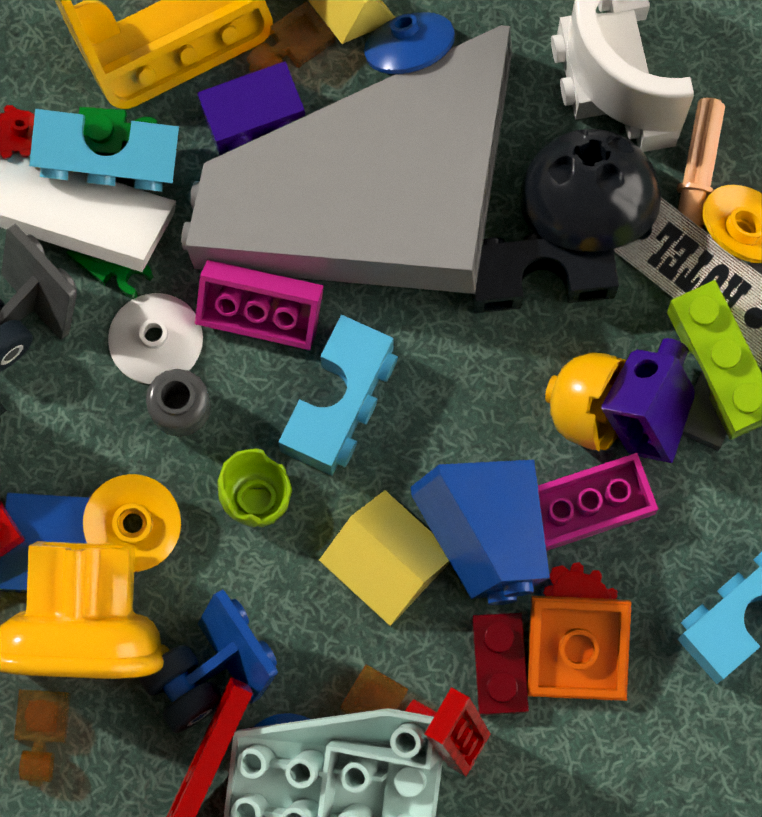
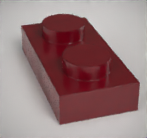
M522 613L473 615L478 713L480 716L528 713Z

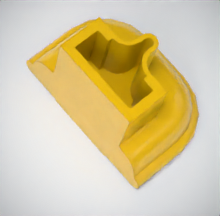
M37 541L29 545L26 610L20 611L0 625V672L28 676L121 679L149 676L160 671L164 664L162 655L168 652L169 649L161 644L160 633L155 623L147 616L136 614L133 611L135 545Z

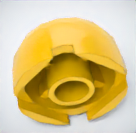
M593 352L579 355L564 365L558 376L553 375L550 378L546 388L545 400L550 404V414L557 431L565 439L584 448L600 451V449L606 451L612 446L618 436L603 413L601 406L626 362L625 359Z

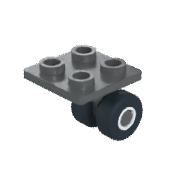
M16 224L6 231L1 270L2 276L17 293L6 305L0 299V372L19 360L32 343L33 336L20 320L35 311L53 333L62 340L69 335L77 297L76 285L71 276L64 269H57L45 256V251L40 242L33 235H26Z

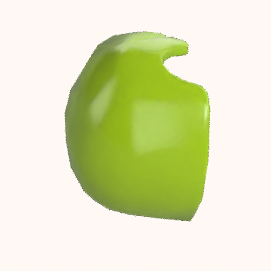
M258 448L235 452L223 463L217 482L219 501L224 511L233 520L254 528L256 526L265 527L274 524L287 511L292 495V487L288 474H286L285 466L273 461L266 456L264 450Z

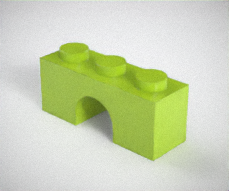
M716 280L672 299L667 314L681 342L688 347V355L691 353L694 355L704 373L710 389L709 399L729 439H735L761 427L762 372Z

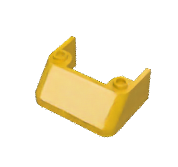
M55 0L69 32L102 93L111 105L120 109L136 107L262 44L269 37L273 27V19L265 0H161L116 22L108 6L99 0H84L76 5H73L71 0Z

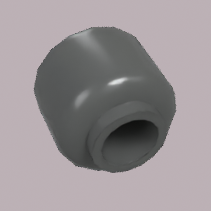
M183 369L164 371L155 377L148 387L146 395L148 413L157 428L167 435L177 437L192 435L200 430L209 419L211 402L207 387L201 378L191 371Z

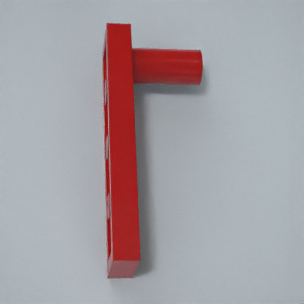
M232 677L230 678L166 817H196L253 693L248 684Z
M451 687L437 712L415 699L412 700L405 711L434 717L424 735L448 767L467 777L491 735L470 697Z

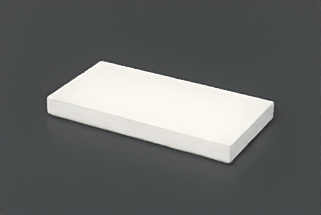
M13 152L11 158L4 159L0 155L1 228L8 229L16 224L26 235L31 234L36 239L143 272L174 215L175 200L117 182L115 186L87 183L88 173L69 171L68 180L39 177L40 167L29 166L30 156L26 158L22 157L19 152Z

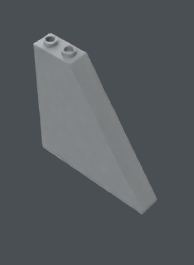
M498 26L451 48L443 58L429 67L411 73L395 74L205 162L200 181H194L192 185L191 207L193 214L191 222L184 223L181 238L182 248L188 251L194 269L203 270L208 259L284 277L475 294L512 58L510 26Z

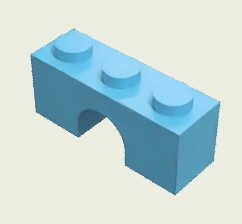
M35 109L29 166L40 167L39 177L68 180L69 171L88 173L87 183L115 186L116 177L135 179V189L160 192L163 190V182L173 183L179 126L131 121L130 136L126 146L117 154L102 156L94 153L85 142V115Z
M341 315L320 357L322 368L338 375L347 386L346 393L338 403L329 407H316L299 399L278 442L280 452L333 476L338 464L346 467L357 445V441L351 438L358 422L365 425L368 423L377 404L378 398L371 395L379 379L384 382L389 380L397 363L398 356L392 354L394 338Z
M762 552L753 559L759 568L746 579L740 572L733 576L717 591L723 599L711 610H708L704 604H701L681 622L686 631L677 640L716 684L726 678L760 648V645L752 638L745 627L744 613L748 604L762 601Z

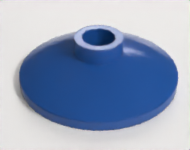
M418 12L400 15L377 28L369 36L365 43L364 54L368 64L373 69L382 73L406 74L419 71L436 63L449 52L455 41V31L452 23L447 18L436 13Z

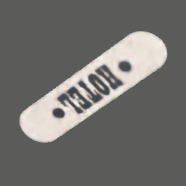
M661 197L659 214L650 229L640 238L616 248L614 251L673 298L716 280L757 364L762 367V275L743 260L725 251L714 241L711 235Z

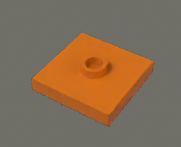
M531 596L527 676L528 696L627 701L632 602L620 599Z

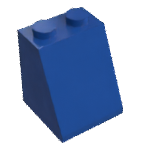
M534 460L439 464L411 486L413 500L471 599L487 598L488 605L515 603L518 601L517 596L534 593V586L550 578Z

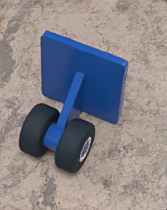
M223 589L212 596L198 622V626L217 654L197 668L198 660L190 647L180 645L162 655L164 664L160 671L149 676L138 677L149 695L154 696L165 692L172 702L164 710L163 718L174 733L182 732L194 726L216 710L222 696L212 682L205 681L226 668L234 679L250 686L253 693L249 701L250 704L261 698L278 674L276 669L277 661L273 651L266 642L256 639L248 627L249 619L245 609L236 599L230 600Z

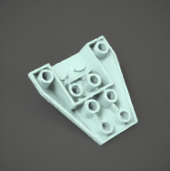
M387 708L236 730L232 742L224 817H436L443 759L424 735L434 717Z

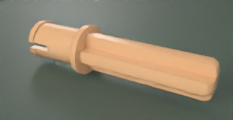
M701 98L698 101L683 183L677 185V191L681 193L678 211L702 229L704 226L703 205L707 197L714 190L711 188V181L725 111L724 103L716 98Z

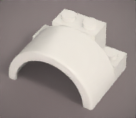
M574 0L572 15L560 17L557 35L551 36L555 63L563 62L566 78L560 79L564 105H572L575 120L607 114L625 124L628 138H636L637 145L643 152L675 147L694 98V91L690 77L667 78L655 76L648 72L637 21L646 20L650 8L649 0ZM597 6L600 12L607 11V13H596Z

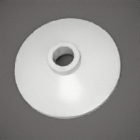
M151 293L132 299L117 312L109 329L108 345L114 363L130 379L148 385L164 371L172 369L189 371L198 360L203 344L202 327L195 324V312L184 301L168 294ZM151 328H159L163 331L161 338L154 342L148 341L145 338L146 332Z

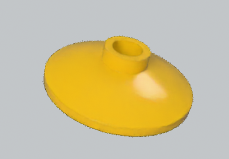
M724 185L716 188L705 200L702 211L703 220L709 234L720 247L731 255L747 262L762 263V193L742 185Z
M138 474L117 476L103 483L88 500L83 515V532L87 543L135 545L134 572L153 568L164 561L175 548L181 531L180 510L171 492L155 479ZM137 514L141 517L142 527L138 532L131 533L125 529L124 520L128 515Z

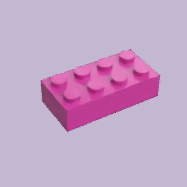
M207 259L200 274L195 324L311 350L317 332L324 285Z
M638 453L538 485L546 551L653 516L658 511Z

